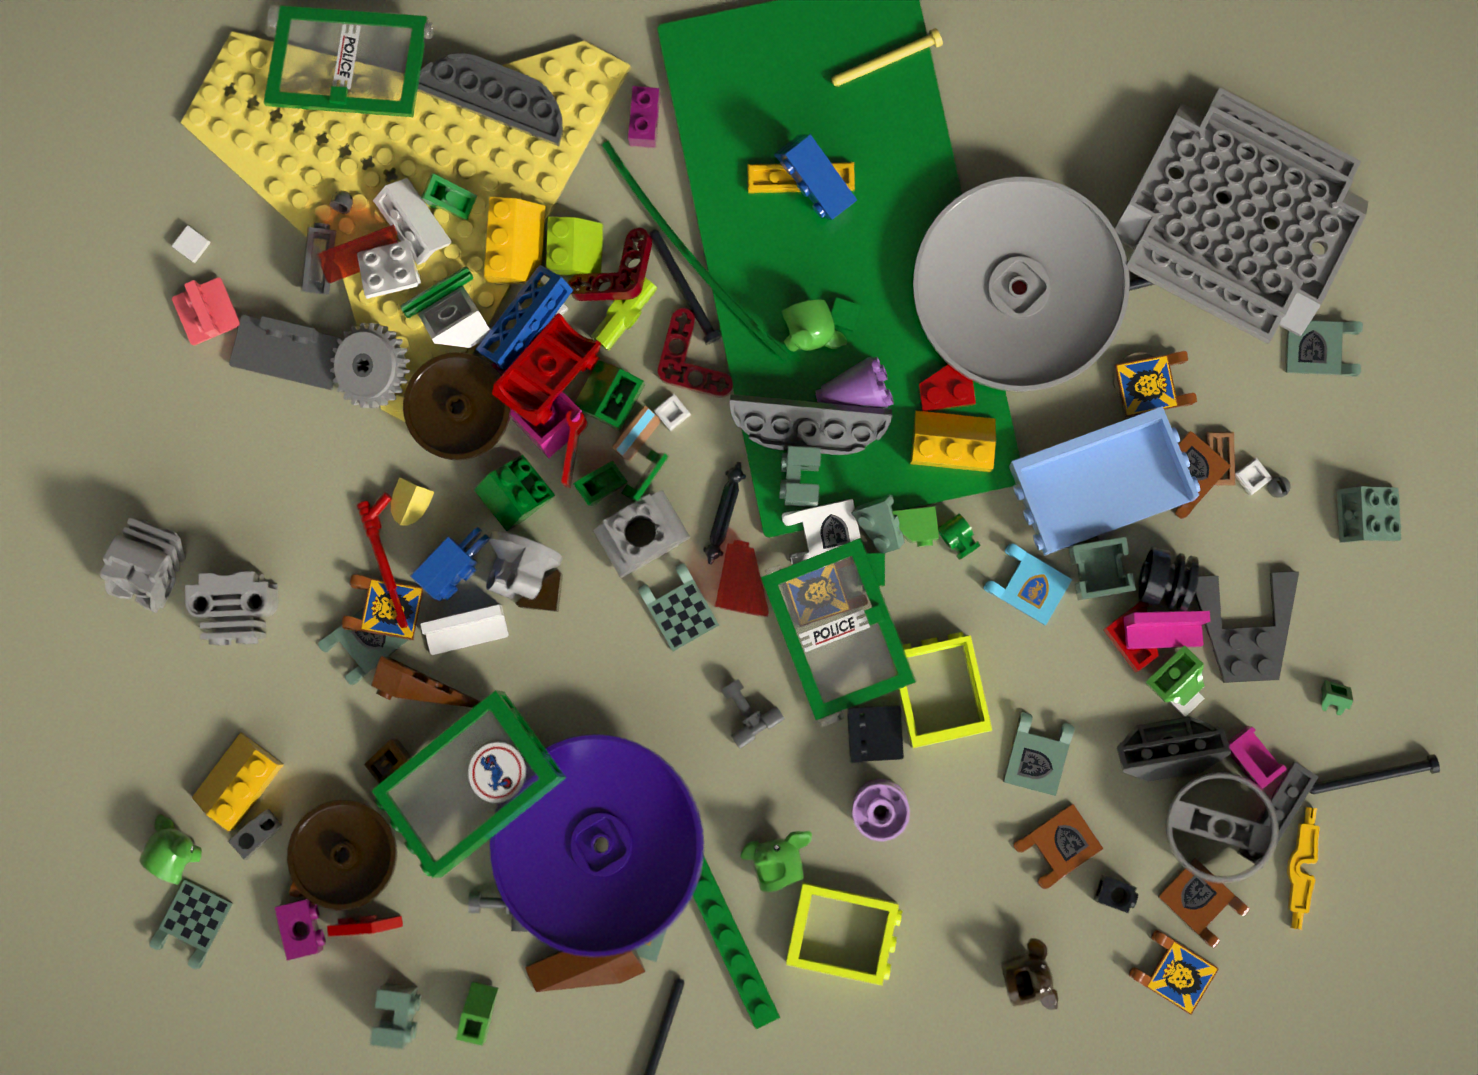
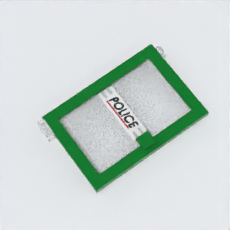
M281 5L271 6L268 12V28L271 33H275L264 105L268 107L413 117L425 39H432L433 24L428 23L429 19L427 16Z
M861 538L781 569L780 565H776L765 570L766 575L761 577V580L819 728L844 719L842 711L917 682Z

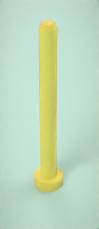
M937 28L929 30L928 36L835 75L831 81L834 86H839L929 46L934 45L936 48L942 46L943 42Z

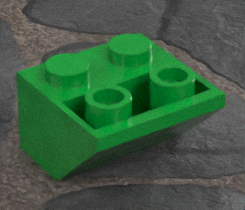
M599 360L594 366L575 404L582 412L620 432L645 387V383L623 369Z
M523 454L489 473L474 489L506 531L525 521L556 496Z

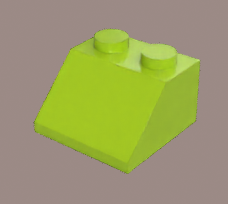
M548 217L546 268L560 276L602 273L603 223L575 217Z

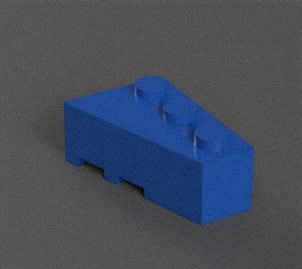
M798 135L774 154L787 173L797 182V187L806 197L808 196L813 202L812 207L820 218L825 217L826 219L833 220L857 201L811 135Z

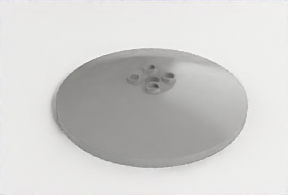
M1035 177L1003 178L981 184L965 192L951 202L934 220L921 243L916 258L913 277L914 302L917 316L927 339L943 360L956 371L979 384L994 389L1016 392L1037 391L1062 384L1078 376L1096 362L1107 350L1115 338L1126 313L1130 286L1129 268L1126 266V254L1115 229L1107 217L1086 197L1071 188L1046 179ZM1015 281L1025 283L1027 289L1024 294L1017 295L1012 291V284Z

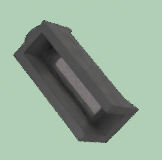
M314 223V227L307 228L300 292L329 295L336 230H330L329 224Z

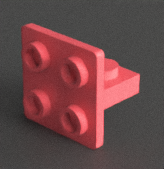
M219 277L201 285L195 280L184 284L187 291L172 297L187 337L193 346L239 327L240 321L225 285Z

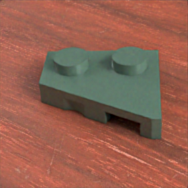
M891 495L857 506L852 511V515L880 553H888L900 549L905 543L903 534L899 529L898 515H893L891 505L894 503Z

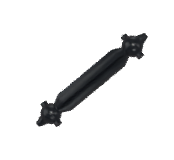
M737 462L733 468L725 473L729 481L724 486L711 530V544L703 549L708 558L709 565H712L715 559L724 554L719 546L725 541L739 493L738 482L746 478V475L741 470V462Z

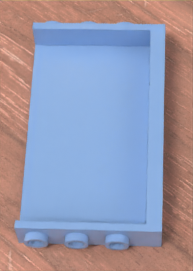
M1163 406L1011 462L1009 468L1016 485H1013L1015 495L1018 500H1023L1026 510H1023L1025 520L1028 525L1033 526L1036 533L1033 535L1034 543L1038 550L1042 549L1044 556L1192 502L1199 496V483L1195 476L1191 477L1188 469L1190 467L1188 456L1185 452H1181L1178 442H1180L1179 434L1175 427L1171 428Z

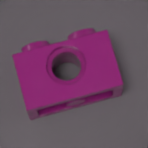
M632 87L628 132L630 146L656 148L660 106L659 88Z
M303 899L274 907L287 961L317 954L324 950L323 945L326 944L323 930L318 928L317 919L320 915L316 904L308 899ZM298 921H302L307 925L308 931L306 935H300L296 931Z

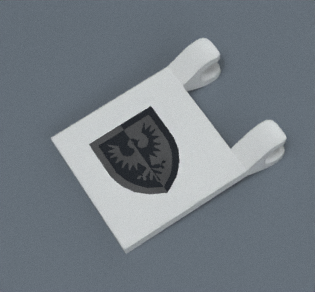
M853 499L782 514V520L787 526L803 522L808 552L792 554L790 556L792 564L861 538L858 522L852 515V511L855 509Z

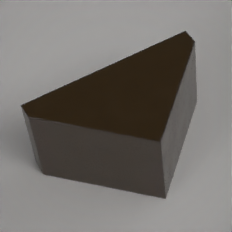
M557 569L542 581L541 588L534 599L523 596L516 602V605L524 609L559 612L563 574Z
M397 738L389 740L364 765L380 784L412 757Z

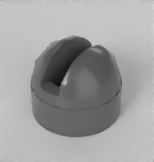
M338 191L333 195L330 206L339 213L347 214L352 208L353 198L347 191Z
M1276 476L1268 482L1267 488L1270 495L1281 498L1289 493L1291 485L1287 478ZM1277 480H1280L1285 492L1282 493Z

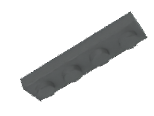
M1292 762L1270 798L1278 820L1276 845L1319 777L1296 762ZM1265 807L1256 823L1271 827L1269 814ZM1242 847L1237 852V854L1253 864L1263 855L1262 853Z

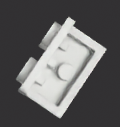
M408 240L357 253L366 298L417 287L421 283Z

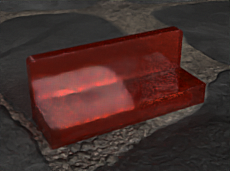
M390 225L317 253L316 256L327 283H333L359 273L358 252L397 243L396 235L398 234L395 226Z

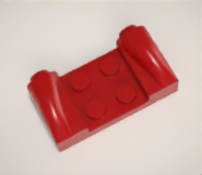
M558 313L496 381L492 395L534 426L540 423L544 425L553 414V411L550 409L558 395L580 370L582 372H585L587 369L592 371L597 361L600 360V357L597 355L601 343L598 340L588 339L577 333L566 322L564 317Z

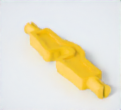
M1305 807L1304 823L1298 824L1296 847L1287 863V875L1291 883L1288 910L1293 911L1290 928L1302 930L1304 913H1309L1311 896L1315 885V877L1302 873L1300 866L1303 863L1315 864L1318 861L1320 827L1315 825L1317 808Z

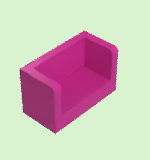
M1246 726L1228 741L1231 750L1230 756L1248 779L1263 789L1286 771L1287 768L1275 760L1255 735V728L1253 726Z

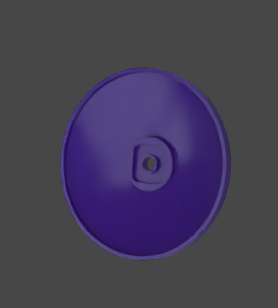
M585 735L560 741L545 749L566 778L490 838V860L497 888L506 906L517 921L529 933L553 948L571 954L593 957L610 956L639 948L658 937L675 922L689 903L696 889L704 855L703 827L696 801L689 787L674 767L659 754L637 742L609 735ZM528 762L525 763L526 775L522 788L510 800L498 803L495 813L539 779ZM600 837H604L608 841V849L603 853L596 848V841Z

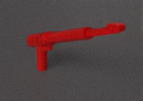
M384 492L372 507H370L369 501L360 502L356 506L359 510L358 512L366 535L369 537L386 590L389 591L397 613L396 620L401 628H406L408 623L396 591L397 585L379 536V529L382 528L378 515L392 500V497Z

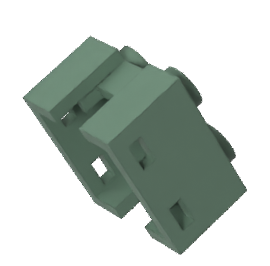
M788 446V452L782 453L781 472H786V480H781L780 499H785L784 505L817 507L819 485L800 484L801 470L819 471L821 448Z
M1126 537L1075 545L1068 548L1071 565L1077 564L1080 582L1075 583L1078 601L1136 590L1133 573L1124 574L1121 557L1129 554Z
M385 983L377 989L375 1008L395 1010L393 1021L381 1019L379 1027H372L370 1045L404 1049L411 1043L412 1038L416 1037L418 1022H414L413 1017L416 1011H419L421 1005V995L417 994L418 987Z

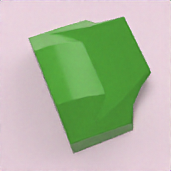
M1184 645L1146 681V685L1164 702L1172 701L1185 706L1205 686L1202 677L1204 663Z

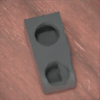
M266 809L254 820H251L228 842L244 860H248L259 847L282 827V824L269 809Z

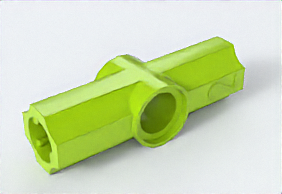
M645 277L643 289L637 297L628 300H615L606 313L607 316L598 325L591 338L598 340L601 343V347L610 351L626 329L629 330L642 313V308L655 294L657 287Z

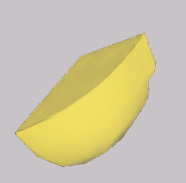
M399 477L391 500V513L394 520L399 525L405 526L418 521L427 510L434 491Z

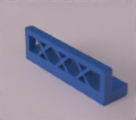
M539 265L476 350L495 362L505 372L548 325L573 289L560 275ZM543 275L550 278L545 286L537 288V283ZM532 298L530 306L521 309L522 303L526 299ZM516 319L515 326L512 329L505 330L507 323ZM500 340V346L494 354L488 351L493 342Z

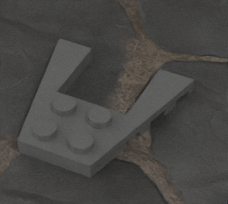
M1299 571L1270 573L1272 627L1222 629L1219 576H1199L1195 592L1199 610L1210 611L1211 622L1206 623L1205 628L1214 649L1213 653L1223 683L1280 679Z

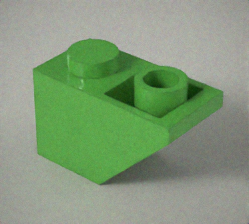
M472 981L462 1011L456 1040L483 1046L487 1039L498 987Z

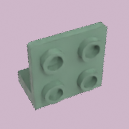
M1365 486L1337 489L1339 543L1400 541L1399 489L1394 487Z

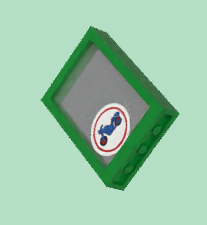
M495 690L371 791L376 796L374 800L377 806L382 811H386L391 818L390 824L393 829L401 833L405 838L406 848L413 855L416 854L421 861L420 867L422 871L429 877L442 878L562 782L566 776L504 691Z

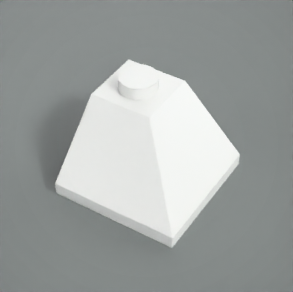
M463 286L418 313L433 342L437 344L471 348L481 343L490 331V328Z

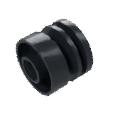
M1151 547L1142 564L1139 575V602L1159 605L1163 595H1166L1167 608L1172 609L1176 604L1178 611H1187L1198 584V557L1189 556L1186 560L1185 554L1179 553L1174 563L1171 564V553L1169 550Z

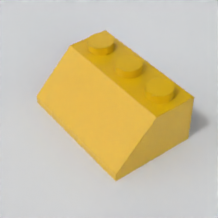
M489 197L484 277L487 282L525 285L538 266H542L546 206L517 198Z
M915 411L910 464L983 472L992 471L996 445L995 419Z
M241 732L192 796V799L208 817L227 831L235 830L284 764Z

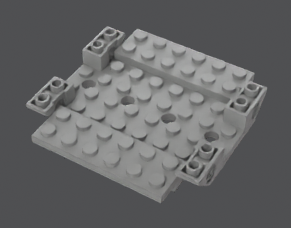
M1222 88L1217 90L1205 115L1180 103L1157 146V150L1114 228L1121 243L1134 249L1126 266L1134 274L1267 344L1272 340L1278 326L1300 337L1320 308L1367 214L1369 201L1348 191L1361 161ZM1170 168H1177L1180 170L1182 177L1180 179H1173L1169 175L1168 170ZM1225 193L1229 198V203H1219L1216 194ZM1264 219H1274L1277 228L1273 230L1268 229L1264 224ZM1313 243H1320L1324 247L1323 255H1318L1313 251Z

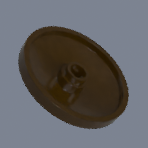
M454 352L442 354L424 363L410 379L403 399L404 419L411 436L429 453L448 460H468L492 449L504 435L511 416V409L492 395L494 384L501 377V374L487 361L467 353Z
M350 800L331 801L309 811L294 828L287 849L288 870L297 889L314 904L333 910L354 909L373 901L390 883L397 864V843L388 822L373 808Z

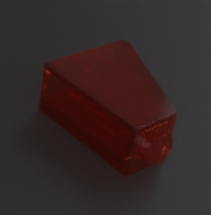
M734 540L733 544L727 543L715 608L768 618L769 610L754 548L749 547V542Z

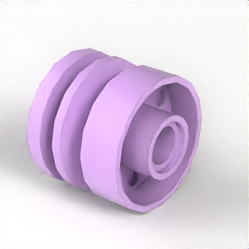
M875 779L862 785L854 796L852 807L854 823L858 830L864 836L876 841L894 839L904 831L909 822L910 809L907 796L902 788L891 780ZM877 805H884L888 810L884 814H877L874 808Z

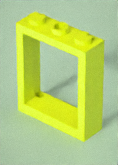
M963 632L947 635V641L938 642L936 637L922 640V646L912 648L911 643L903 645L907 658L962 646L979 722L918 735L907 686L900 688L898 691L911 748L992 731L971 635L964 637ZM892 660V665H893V669H894V674H895V676H896V675H898V673H897L896 667H895V665H894V662H893V660Z
M802 882L786 965L883 985V980L889 979L891 963H887L889 952L894 953L897 937L893 936L895 925H900L902 910L898 909L899 904L889 900ZM812 895L888 911L875 974L799 958Z

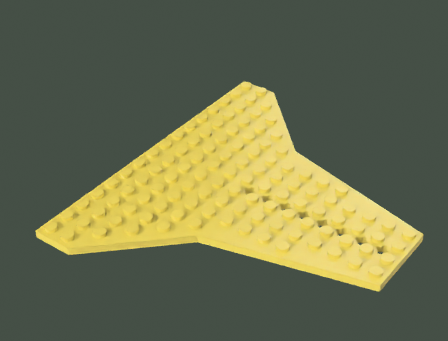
M231 32L183 117L181 124L303 235L307 237V228L314 227V223L329 224L330 230H336L333 262L340 267L356 325L360 326L361 323H377L380 326H387L388 331L396 332L394 339L403 340L400 347L407 348L408 350L404 354L405 358L410 359V362L406 364V369L410 370V373L404 376L407 384L401 383L402 393H394L396 400H388V405L380 406L384 412L405 422L403 399L406 387L413 374L424 363L442 354L456 352L473 355L478 344L467 348L434 343L418 313L411 318H407L400 306L459 269L467 267L473 275V280L463 285V287L489 326L503 298L506 297L512 284L490 283L484 277L489 197L517 198L546 206V224L560 194L604 114L608 111L631 66L585 41L502 65L536 79L552 93L560 108L563 120L562 140L560 146H556L418 91L413 117L265 106L264 97L274 42ZM287 45L279 92L330 95L337 57ZM355 62L351 88L348 89L347 97L401 101L405 74ZM337 80L338 87H340L341 80ZM348 80L344 81V87H347ZM233 84L236 90L235 95L229 94L228 97L225 96V87ZM254 96L257 97V101L260 103L259 106H253L249 109L248 99ZM280 109V113L283 115L282 118H276L274 121H271V111ZM304 121L303 126L305 130H299L297 133H294V123ZM326 133V138L329 140L328 143L322 142L320 146L317 145V135ZM349 145V150L352 152L351 155H345L343 158L340 157L339 149ZM369 157L373 158L372 162L375 166L364 170L362 161ZM396 170L397 180L392 179L390 182H386L387 177L385 173ZM434 173L477 195L468 220H462L442 209L431 208L425 202L451 240V243L447 247L436 250L426 262L419 265L415 262L421 280L417 287L372 298L365 297L357 253L401 242L373 201L385 185L407 178L420 197H422L430 174ZM341 190L347 191L353 198L352 208L347 214L339 213L330 206L333 195ZM314 238L313 244L327 255V251L325 253L326 240Z

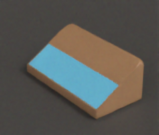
M643 406L612 445L613 450L625 460L630 461L657 428L661 420L647 406Z

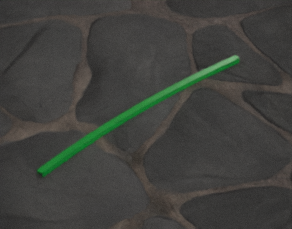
M609 140L603 144L601 143L640 202L690 265L726 305L770 349L785 361L789 357V353L773 340L732 299L690 252L643 192Z

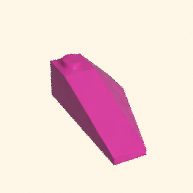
M495 362L491 364L501 376L505 373ZM563 392L553 401L550 409L553 411V414L544 425L540 423L534 426L511 409L510 418L548 458L568 442L570 428L566 420L567 412L569 410L572 411L571 420L574 422L580 419V412H582Z

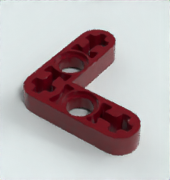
M638 227L632 229L627 234L618 272L588 273L573 276L568 281V285L573 289L571 296L576 301L628 300L637 297L643 289L652 248V239L644 228ZM640 259V262L637 266L632 268L628 267L629 263L632 260ZM603 283H611L608 289L599 291V287Z
M686 308L676 310L671 317L658 366L660 380L665 384L718 398L727 397L733 389V382L728 374L685 363L695 327V317ZM683 314L687 315V320L691 321L690 324H685L683 334L688 333L687 338L681 334H672L673 330L678 332L680 326L676 319L681 318ZM675 339H679L684 343L683 351L678 354L672 353L669 350L670 342ZM669 365H673L674 371L682 373L681 368H686L683 377L684 382H678L680 376L671 375L670 379H667L666 374L662 372L663 368L668 369ZM694 371L700 372L703 376L702 383L697 386H693L688 382L689 374ZM707 374L713 375L711 381L719 382L720 378L725 379V384L729 385L728 389L723 388L722 392H718L717 386L709 384V390L704 389L707 384Z

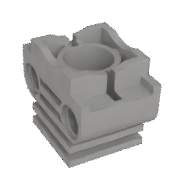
M663 490L653 495L648 494L605 519L603 524L593 530L620 578L638 570L690 538ZM640 519L652 522L656 527V536L649 545L635 547L629 544L627 530L633 522Z
M129 518L127 522L129 528L124 527L122 531L124 537L117 535L109 546L103 558L105 564L100 575L105 580L107 594L120 599L130 600L133 594L137 596L135 599L137 603L143 608L157 613L159 608H164L175 585L176 575L174 570L178 572L180 569L179 561L183 563L185 560L181 540L178 534L169 529L162 531L152 527L153 525L146 520L139 519L137 521Z
M253 571L238 572L229 576L204 573L198 574L199 585H185L187 611L194 617L213 620V622L200 623V628L213 630V633L200 634V639L209 640V645H231V640H236V643L258 644V639L266 638V633L254 631V628H266V622L255 621L253 617L271 616L276 612L279 602L278 584L268 585V582H265L264 574H256ZM261 597L262 605L258 608L257 600ZM207 600L208 606H207V608L204 610L203 605H204V602Z

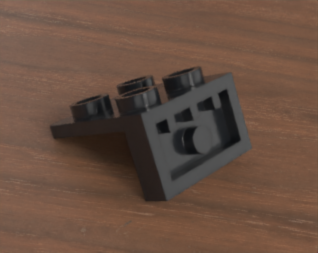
M900 706L847 709L850 763L901 760L904 758Z

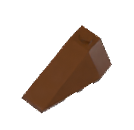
M381 656L371 685L378 689L376 694L388 700H391L393 696L395 698L474 708L481 702L391 657Z
M636 949L610 956L596 957L580 956L559 951L525 967L536 992L619 984L646 972Z

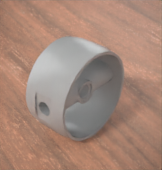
M1214 772L1191 780L1178 791L1167 813L1166 834L1174 856L1189 872L1207 881L1230 883L1253 875L1267 863L1276 846L1278 820L1270 799L1259 786L1237 774ZM1214 778L1235 780L1251 788L1261 798L1268 811L1271 827L1179 800L1187 790L1202 781ZM1219 819H1224L1229 823V831L1225 835H1218L1214 831V823ZM1172 827L1262 853L1263 855L1252 867L1241 873L1230 876L1206 874L1191 866L1181 856L1173 840Z

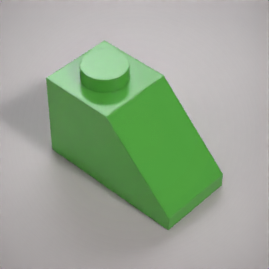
M936 507L892 511L893 515H898L899 529L903 534V538L909 543H917V547L933 546V541L939 539Z

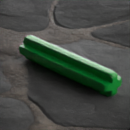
M467 267L459 269L400 306L403 314L407 318H411L473 280V275Z

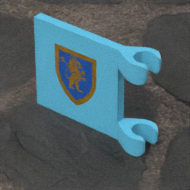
M1009 544L1005 549V553L1020 561L1014 574L1005 588L994 581H987L983 589L1041 624L1046 625L1072 579L1027 553L1019 546Z

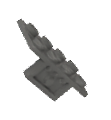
M242 315L229 365L251 372L332 390L334 387L332 380L336 376L335 373L330 372V369L334 368V363L330 361V358H335L336 353L333 351V348L339 347L340 344L337 342L339 337L319 333L314 328L264 316L259 319Z

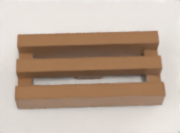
M1207 432L1206 444L1213 449V438H1216L1217 454L1222 458L1223 438H1227L1228 463L1231 465L1228 469V479H1224L1223 475L1215 485L1234 486V432Z

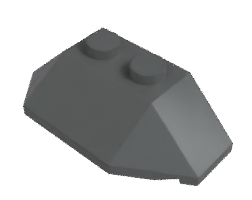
M1190 716L1136 725L1122 743L1117 746V753L1123 772L1148 782L1202 773L1231 754L1224 728L1214 727L1207 722Z

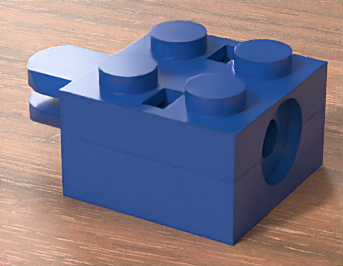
M476 527L460 544L448 537L411 577L434 599L439 601L443 599L449 600L458 590L456 585L463 579L467 581L476 572L475 565L478 562L473 557L489 541L490 537L486 534L483 535L468 551L466 549L482 532L479 527Z

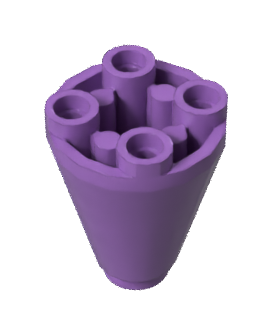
M877 356L864 359L823 384L821 389L816 390L817 402L883 409L894 404L891 391L886 389L884 383L885 380H888L885 367L880 364Z

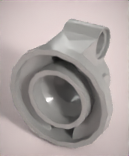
M494 531L490 535L489 542L495 550L497 558L488 576L486 589L509 599H513L517 594L534 599L541 588L544 572L560 566L563 557L556 551L532 540L509 533Z

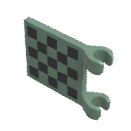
M684 563L676 567V571L684 584L669 593L655 599L647 584L638 589L672 651L679 649L719 626Z
M184 880L149 946L155 950H161L170 934L197 948L190 958L188 966L193 969H200L233 903Z

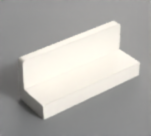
M406 178L385 185L373 199L401 242L406 240L410 242L413 259L417 265L426 262L436 250L447 247L451 243V240L409 179Z
M495 605L420 624L422 633L426 635L431 655L509 636L502 605Z

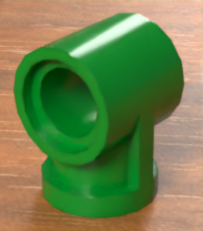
M960 513L938 527V532L951 550L955 549L958 553L956 555L958 560L981 546L979 541L975 542L972 538L974 533Z

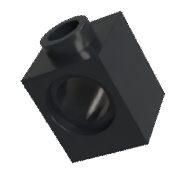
M1101 875L1093 900L1129 913L1130 908L1134 909L1138 900L1137 887ZM1121 887L1124 891V896L1119 902H1114L1111 898V893L1115 888Z

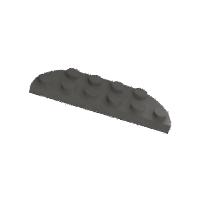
M465 53L449 54L447 57L430 62L420 71L418 92L553 145L560 146L563 134V120L560 108L552 93L536 79L479 56Z
M730 394V412L737 427H741L752 441L778 450H788V446L821 448V454L847 455L860 452L865 449V446L876 439L879 440L884 435L892 417V409Z

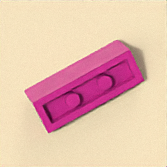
M1210 611L1145 612L1127 615L1124 617L1126 648H1182L1184 645L1186 647H1201L1204 644L1202 625L1211 622Z

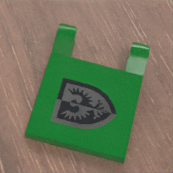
M651 449L646 456V459L651 461L644 474L634 488L627 484L621 493L634 503L638 501L669 456L666 453H657Z

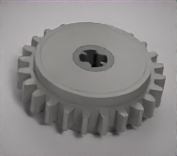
M361 323L360 326H352V331H344L345 339H337L340 345L338 348H333V351L336 353L335 358H330V361L334 363V368L330 369V372L335 373L336 376L332 381L340 385L337 391L345 392L343 398L351 400L352 405H360L361 408H379V406L388 405V400H396L394 393H402L403 390L400 385L401 383L407 384L404 376L410 373V370L406 369V364L410 362V359L404 356L408 350L407 348L400 347L403 340L394 339L396 337L395 331H388L387 326H380L377 323Z

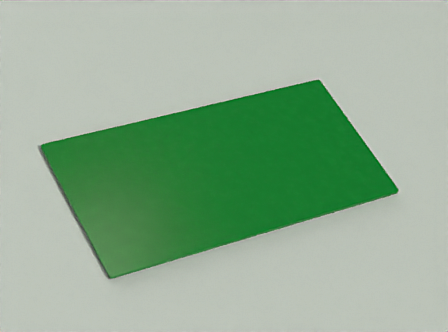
M775 0L660 24L657 31L708 272L732 299L773 340L789 353V357L783 361L712 289L734 394L817 402L816 390L821 389L823 384L868 357L877 356L887 373L888 380H885L884 383L886 389L891 391L894 404L885 408L892 409V417L884 435L879 440L876 439L865 446V449L860 452L847 455L821 454L819 471L801 470L800 484L819 485L817 506L853 499L854 507L856 508L857 506L891 495L894 503L891 505L892 511L981 494L1016 485L1009 466L1012 461L1020 459L1006 391L994 389L973 381L975 405L925 412L995 419L996 445L993 470L983 472L910 464L915 411H922L918 385L948 365L927 339L917 316L913 293L915 263L921 243L934 220L951 202L962 195L930 46L842 85L834 86L831 81L835 75L927 36L920 0ZM798 135H811L831 163H854L855 189L851 192L857 201L833 220L826 219L825 217L820 218L812 207L813 202L808 196H804L802 192L748 193V165L781 164L774 155L778 150ZM836 297L861 305L853 332L835 326V331L841 332L846 337L847 344L845 346H840L837 349L823 346L811 351L798 349L793 352L785 345L784 340L789 336V328L783 318L782 310L805 301L825 300L831 313ZM742 429L764 536L770 538L804 531L803 522L787 526L782 520V514L785 512L812 508L784 505L785 499H780L781 480H786V472H781L782 453H787L788 450H778L762 446L749 439V435Z

